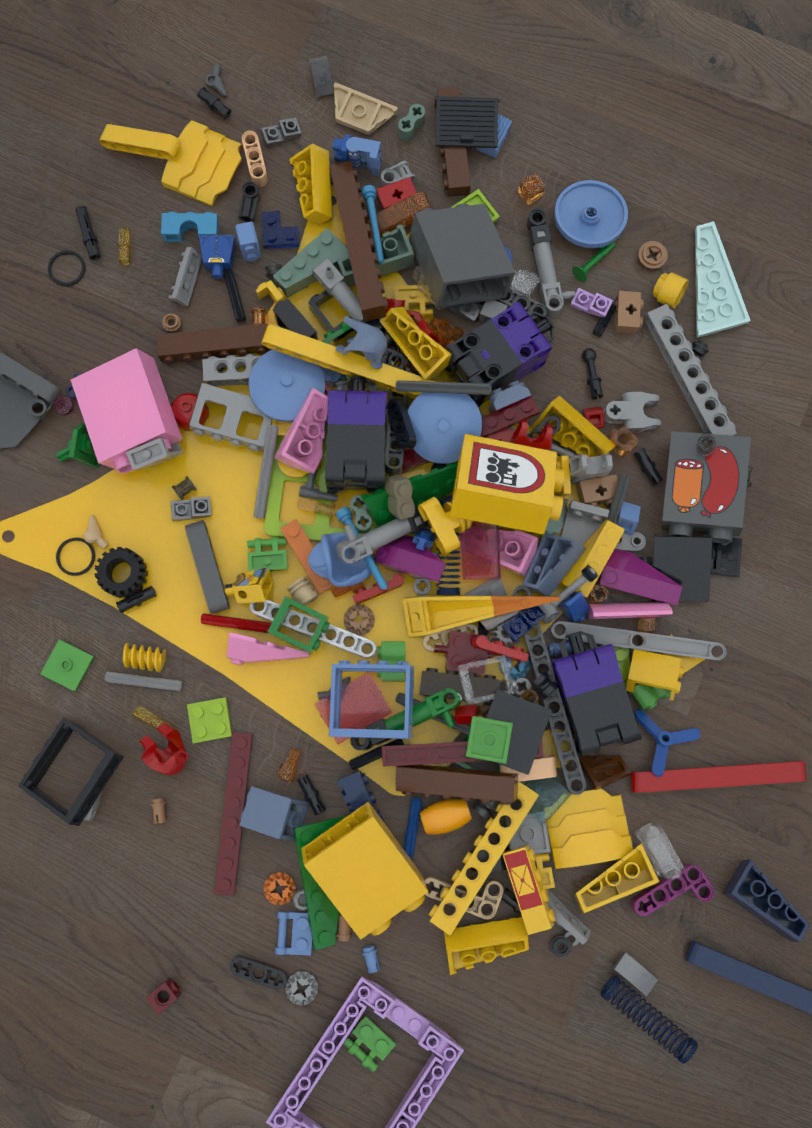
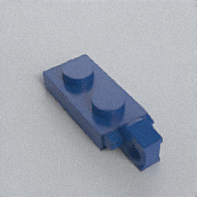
M428 526L416 532L412 542L417 544V549L424 550L425 547L431 549L436 533H433L431 527Z

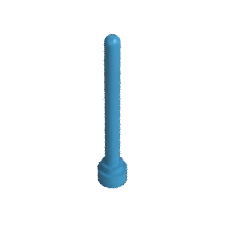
M366 185L361 189V192L368 206L378 264H382L384 257L374 203L377 196L376 188L373 185Z
M344 507L335 513L338 520L345 525L349 524L355 536L359 533L352 522L350 508ZM372 556L365 557L364 560L380 589L386 590L387 583Z

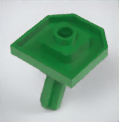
M81 423L73 429L72 440L67 442L68 447L60 450L56 457L60 462L71 458L93 468H99L86 425Z

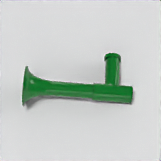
M612 242L609 245L599 247L601 250L582 267L574 266L572 268L574 276L579 281L585 282L587 280V272L612 251L616 244Z

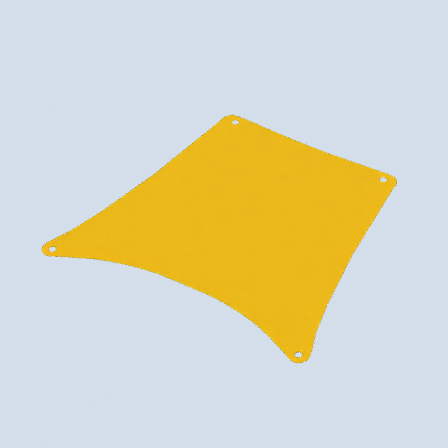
M331 185V195L336 197L334 185ZM338 202L332 206L331 219L321 225L310 220L307 221L298 253L326 228L347 247ZM398 271L381 276L378 279L379 282H383L385 290L382 298L395 299L394 286H407V283ZM315 281L289 297L285 295L284 300L288 298L317 331L318 341L322 342L325 339L323 335L327 332L309 309L308 303L314 295L325 291L324 287ZM356 285L350 286V289L358 297ZM334 296L318 306L333 328L342 323L345 316L351 317ZM275 302L261 324L278 326L273 312L276 305ZM419 305L409 306V310L420 309ZM426 316L424 318L435 331L440 340L438 342L439 345L445 348L454 342L434 316ZM412 318L415 323L418 322L417 319ZM352 331L336 343L333 340L330 341V344L335 347L339 345L347 347L349 345L347 340L351 337L355 338L356 333ZM351 351L352 353L364 356L362 351ZM252 353V354H254V355H256V356H263V355H259V354H257V353ZM400 358L396 363L395 367L400 365ZM405 364V365L403 366V368H404V367L410 368V369H411V373H412L413 371H417V369L414 367V365H407V364ZM241 366L238 368L237 371L243 372L245 371L246 367ZM444 370L436 378L429 379L435 382H456L454 378L449 379ZM249 384L215 386L251 397ZM335 385L329 387L330 390L336 389ZM387 393V403H388V401H389V399H390V394H389V393ZM407 397V411L415 399ZM490 399L478 407L481 414H490ZM206 401L209 408V417L204 426L218 430L222 426L227 408L224 405ZM243 412L236 434L241 437L257 440L264 420L263 417ZM528 425L527 433H530L533 429ZM178 427L183 439L179 441L183 451L182 455L151 468L133 470L127 473H117L116 469H113L96 481L69 495L0 521V554L50 573L117 610L119 609L116 602L125 599V597L118 598L101 589L102 587L96 582L98 579L94 575V573H97L95 565L99 566L98 558L102 559L104 557L102 554L104 552L109 553L111 548L116 550L117 547H122L123 549L126 547L142 557L143 562L146 563V571H148V576H145L147 582L142 584V587H144L142 590L152 585L157 596L143 602L139 607L135 606L124 611L125 615L222 673L348 763L351 759L396 739H390L380 745H373L372 748L364 751L356 750L352 747L351 737L329 736L330 699L318 700V692L329 691L331 688L332 664H338L339 661L343 660L350 661V664H358V661H370L369 664H377V661H381V658H378V646H381L382 641H405V662H408V665L414 666L413 698L421 702L429 697L419 695L422 671H426V668L438 669L439 673H446L445 654L427 651L423 646V640L426 635L408 637L402 599L420 595L414 591V582L418 578H413V576L402 574L404 583L401 587L358 604L367 606L374 614L375 622L373 628L367 634L358 635L371 640L375 644L376 653L372 658L365 659L321 641L318 650L313 651L309 658L257 663L243 662V665L231 663L232 659L227 658L230 632L256 638V640L262 643L263 641L271 642L279 647L285 646L304 651L269 633L205 625L200 621L201 615L203 613L210 614L204 596L185 525L204 520L224 588L226 584L234 583L238 574L248 572V553L255 552V548H248L247 541L255 540V538H261L262 540L274 537L267 535L264 530L266 510L263 519L254 517L264 451L254 452L249 450L247 446H233L229 441H216L211 439V436L205 434L204 436H198L193 434V431L188 432ZM536 432L533 434V436H539ZM324 437L323 444H322V450H323V452H324L325 437ZM395 446V447H392V449H394V450L399 449V448L396 447V446ZM323 453L317 470L322 468ZM434 462L426 463L400 475L411 478L419 474H428ZM391 464V465H390V466H392V467H397L396 464ZM385 469V480H386V477H390V476L386 473V469ZM284 482L280 522L290 523L297 519L299 524H315L318 500L299 496L300 486L307 483ZM571 484V494L568 496L567 510L572 500L580 502L576 485ZM346 488L345 493H333L338 495L337 502H332L330 527L345 529V524L338 520L335 513L344 507H349L351 510V499L356 495H369L366 490H347ZM451 491L449 494H447L440 500H444L445 498L452 495L453 491ZM210 497L212 516L172 521L171 501ZM357 502L358 509L362 508L360 502ZM599 504L598 506L600 508L608 509L604 504ZM352 512V522L355 525L356 516ZM91 515H94L101 531V537L108 543V546L102 549L96 542L90 543L95 551V561L91 569L82 575H68L57 565V550L64 541L70 538L84 539L89 518ZM361 520L362 527H366L364 520ZM474 521L470 527L485 530L522 531L538 538L537 548L543 534ZM562 527L560 533H556V534H553V535L561 536L563 527ZM7 530L15 534V538L11 542H5L2 539L3 533ZM408 533L406 535L414 537L415 533ZM286 539V545L279 546V550L287 551L288 570L270 571L274 584L267 600L279 605L282 604L285 596L294 600L292 598L293 595H290L291 591H288L287 588L298 579L307 577V580L310 581V584H312L319 595L307 607L328 616L330 625L348 631L344 624V615L350 607L356 605L353 599V595H356L355 591L362 588L368 590L377 582L373 574L358 584L348 587L333 586L319 594ZM310 540L313 547L316 546L319 542H321ZM82 541L69 542L60 552L62 567L72 573L81 572L86 569L92 559L89 546ZM434 541L431 549L428 548V550L432 553H439ZM272 546L262 547V552L273 551ZM460 547L456 549V551L461 552L459 554H439L441 557L461 558L459 560L442 559L444 563L461 564L459 566L446 565L445 569H460L461 571H444L442 575H460V578H440V581H459L461 583L438 585L445 588H461L460 595H464L498 576L508 596H513L514 589L521 586L525 579L523 576L502 568ZM378 548L372 551L374 557ZM120 563L114 568L112 577L115 583L124 582L129 578L131 573L130 564ZM376 563L385 582L392 580L393 575L398 573L387 570ZM429 580L431 588L426 595H436V591L440 589L436 584L441 582ZM420 582V585H417V589L420 588L419 591L423 592L425 588H428L427 584L424 585L425 582ZM559 583L550 596H558L567 586ZM524 592L516 594V596H527ZM531 592V596H542ZM235 595L227 596L230 609L212 614L272 623L256 616L250 610V603H238ZM262 602L255 605V611L257 612L264 609V603ZM293 606L291 607L292 610H295V611H297V612H300V613L305 614V615H307V616H310V617H312V618L318 619V618H316V617H314V616H312V615H310V614H307V613H305V612H303V611H301V610H299V609H297V608H295V607H293ZM279 609L273 612V618H275ZM524 610L521 612L524 618H530L532 616V613L529 610ZM357 612V618L351 621L357 622L361 628L362 621L368 618L361 617L359 612ZM537 613L543 634L556 619L545 624ZM517 614L509 618V623L513 619L516 620V623L513 625L514 627L520 625ZM298 616L290 620L292 626H297L300 623V617ZM479 621L469 623V624H473L474 626H476L477 630H478V627H480V626L478 625V624H479ZM315 623L310 624L308 631L315 633L318 625ZM284 626L279 631L307 646L312 639ZM466 628L465 633H474V631ZM494 628L488 630L489 642H491L490 639L492 637H495V635L489 634L490 630H495ZM530 628L527 630V634L530 637L537 636V631L534 628ZM505 629L503 632H501V635H504V638H507L509 635H511L510 632H508V629ZM330 630L327 632L326 638L333 640L336 638L337 633ZM450 632L445 635L446 642L449 641ZM438 635V640L429 638V642L426 644L434 648V645L440 642V645L444 646L442 635ZM523 635L516 637L520 640V643H514V646L524 649L523 652L526 653L527 647ZM351 637L344 640L346 647H352L355 643V640ZM369 644L362 647L364 654H370L373 651V647ZM488 659L485 666V674H477V677L484 678L485 675L496 676V680L501 681L505 678L500 671L498 660ZM511 660L512 663L507 668H513L518 661ZM457 671V675L465 676V672ZM343 672L342 680L346 677H350L351 680L343 694L344 698L341 702L340 729H366V726L378 720L387 719L405 710V706L397 703L395 699L398 693L405 694L406 673L405 682H382L381 677H377V672ZM446 698L448 704H452L455 700ZM462 700L460 706L477 705L478 711L483 703ZM456 709L450 711L451 716L455 717ZM432 718L412 727V738L435 728L441 743L453 742L460 734V731L449 728L447 725ZM359 738V743L363 746L366 738ZM402 739L404 745H411L409 739ZM380 758L357 768L390 794L405 796V794H402V791H396L397 766L383 767V761Z

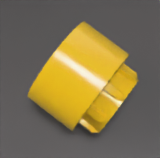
M673 272L670 274L663 273L654 287L653 296L657 298V302L663 305L668 304L670 308L675 309L687 289L689 280Z

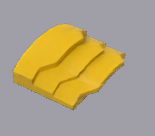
M191 120L178 137L181 144L174 160L167 161L161 182L163 187L213 207L218 194L227 191L232 177L242 161L239 153L242 144L210 130L208 126Z
M600 788L584 791L579 795H562L555 806L543 808L555 869L617 860L633 850L621 795L611 796Z

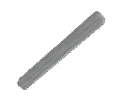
M276 425L267 426L254 517L263 519L265 516L278 426Z

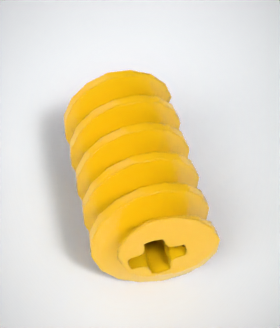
M126 643L122 658L124 666L129 668L132 665L133 669L140 667L141 670L147 668L148 671H153L155 668L156 672H160L165 664L166 648L160 653L159 647L156 648L155 652H152L151 646L145 651L144 645H141L140 649L137 650L136 644H133L132 648L129 649V643Z

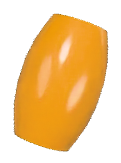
M460 798L438 801L420 812L427 835L449 833L463 827L472 820L467 802L460 800Z

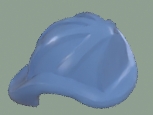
M346 533L322 534L321 542L314 546L308 557L309 566L314 573L329 579L330 583L336 587H348L358 584L372 574L364 558L350 564L340 561L335 556L336 546L348 539ZM349 548L345 551V557L350 554Z

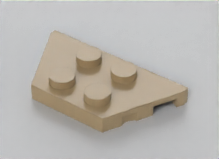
M336 82L334 83L336 122L370 135L398 112V107Z

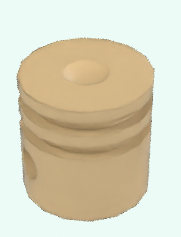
M307 577L298 579L287 588L288 591H291L290 595H293L294 601L304 606L309 605L319 597L310 581L307 580Z

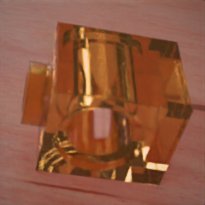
M533 172L520 181L518 193L527 205H530L543 196L546 185L537 173Z
M624 425L619 430L615 428L609 435L610 441L616 445L613 449L623 458L640 441ZM618 438H624L626 440V444H621L618 441Z

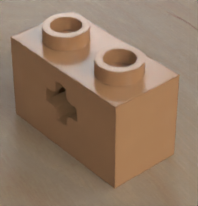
M619 291L615 299L614 333L636 334L643 325V317H640V311L643 310L644 306L641 292Z
M617 474L580 481L576 485L579 501L596 507L604 503L606 506L611 505L618 484Z

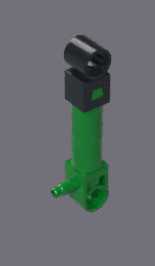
M447 688L414 705L412 727L443 715L448 727H453L454 722L450 711L461 705V694L457 690ZM452 693L455 700L452 704H448L446 698ZM405 710L387 719L378 720L365 728L404 730ZM350 738L354 749L364 751L369 750L373 745H380L390 740V738H366L365 744L361 746L359 738Z

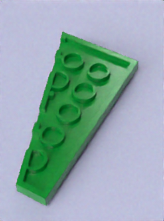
M458 461L449 463L445 468L439 470L437 468L432 469L428 474H419L408 478L412 485L411 499L415 507H418L419 504L432 497L439 501L454 490ZM380 488L376 490V493L360 496L378 527L397 519L388 509L389 495L386 489Z
M350 814L293 828L313 948L315 950L335 945L339 911L305 868L301 848Z

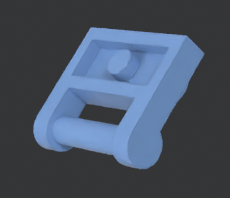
M278 911L277 947H275V954L311 956L312 936L308 913ZM287 919H293L291 947H285Z

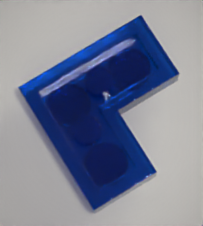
M280 211L261 212L264 249L300 246L298 226L281 227Z

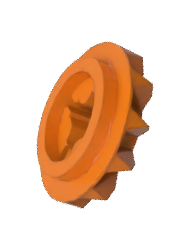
M283 872L270 875L263 886L264 896L268 902L276 906L285 905L291 901L296 890L292 877ZM277 882L280 886H288L282 891V897L279 892H272L276 888Z

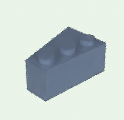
M544 532L522 585L529 588L533 593L550 596L586 548L576 540Z

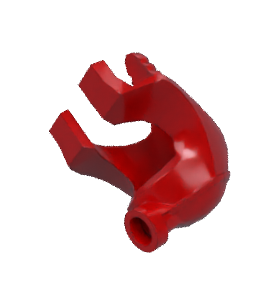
M164 722L157 730L168 739V747L165 750H160L157 748V744L146 735L140 740L145 750L141 759L154 771L162 775L172 776L184 769L188 754L185 751L179 731L169 727Z

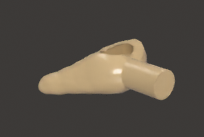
M91 515L87 531L84 533V539L88 543L96 542L102 549H105L108 543L101 537V531L95 516Z

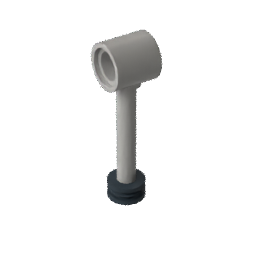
M587 565L586 568L582 569L583 575L558 595L561 597L559 601L535 606L536 612L545 624L553 621L560 615L558 610L559 604L585 582H593L598 577L596 571L591 566Z

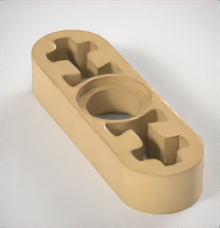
M465 624L425 636L423 646L427 651L434 652V649L439 648H431L430 645H427L426 643L429 642V638L438 640V635H442V642L446 646L448 642L445 640V635L450 631L460 630V632H466V628H469L470 631H474L473 634H478V630L473 624Z

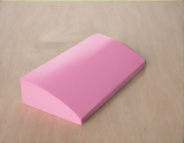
M666 602L587 604L590 609L587 612V619L665 617L673 614L672 608Z

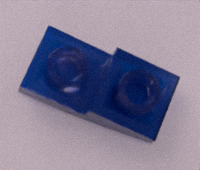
M539 606L522 609L501 628L515 642L542 621L546 615Z

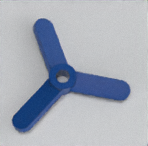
M642 710L634 712L635 719L655 738L657 746L652 773L656 777L664 774L670 745L700 738V731L697 728L675 732L662 731Z

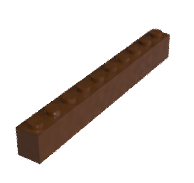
M351 160L329 165L363 320L366 322L386 317L385 309H388L386 297L382 298L385 290L383 282L378 280L381 278L380 268L375 267L378 260L376 252L372 253L371 250L375 248L373 238L368 237L371 234L369 223L365 224L368 218L366 209H362V206H365L363 196L358 194L361 192L359 181H355V179H358L356 167L352 168Z

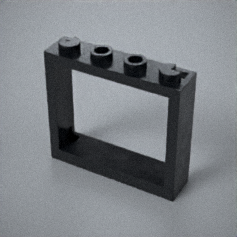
M63 718L59 725L56 726L51 737L45 742L43 749L34 759L28 772L24 774V778L18 787L69 825L80 826L124 756L74 721ZM74 730L106 754L68 811L37 788V785Z

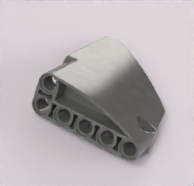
M1 352L0 449L17 447L37 423L48 416L49 409L62 390ZM36 406H43L41 413H34Z

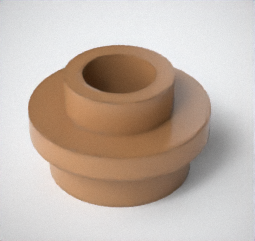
M167 314L162 320V325L166 331L175 332L180 328L181 320L176 314ZM174 321L175 324L170 326L169 323Z

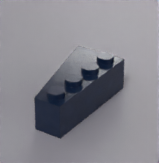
M359 770L336 781L338 787L342 789L343 799L347 807L349 806L350 814L368 801L376 811L374 807L376 799L373 792H368L366 785L369 782L365 773L361 774ZM376 811L380 818L384 821L381 811Z
M751 859L741 861L723 894L789 941L801 943L810 924L792 904H789L783 897V894L771 884L768 877L756 867V864Z

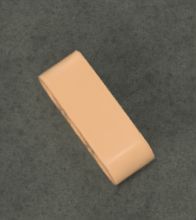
M246 131L242 135V143L251 180L258 187H263L267 184L268 177L259 139L254 131Z
M543 755V758H535L529 775L500 765V772L517 773L518 782L552 778L557 776L555 755Z

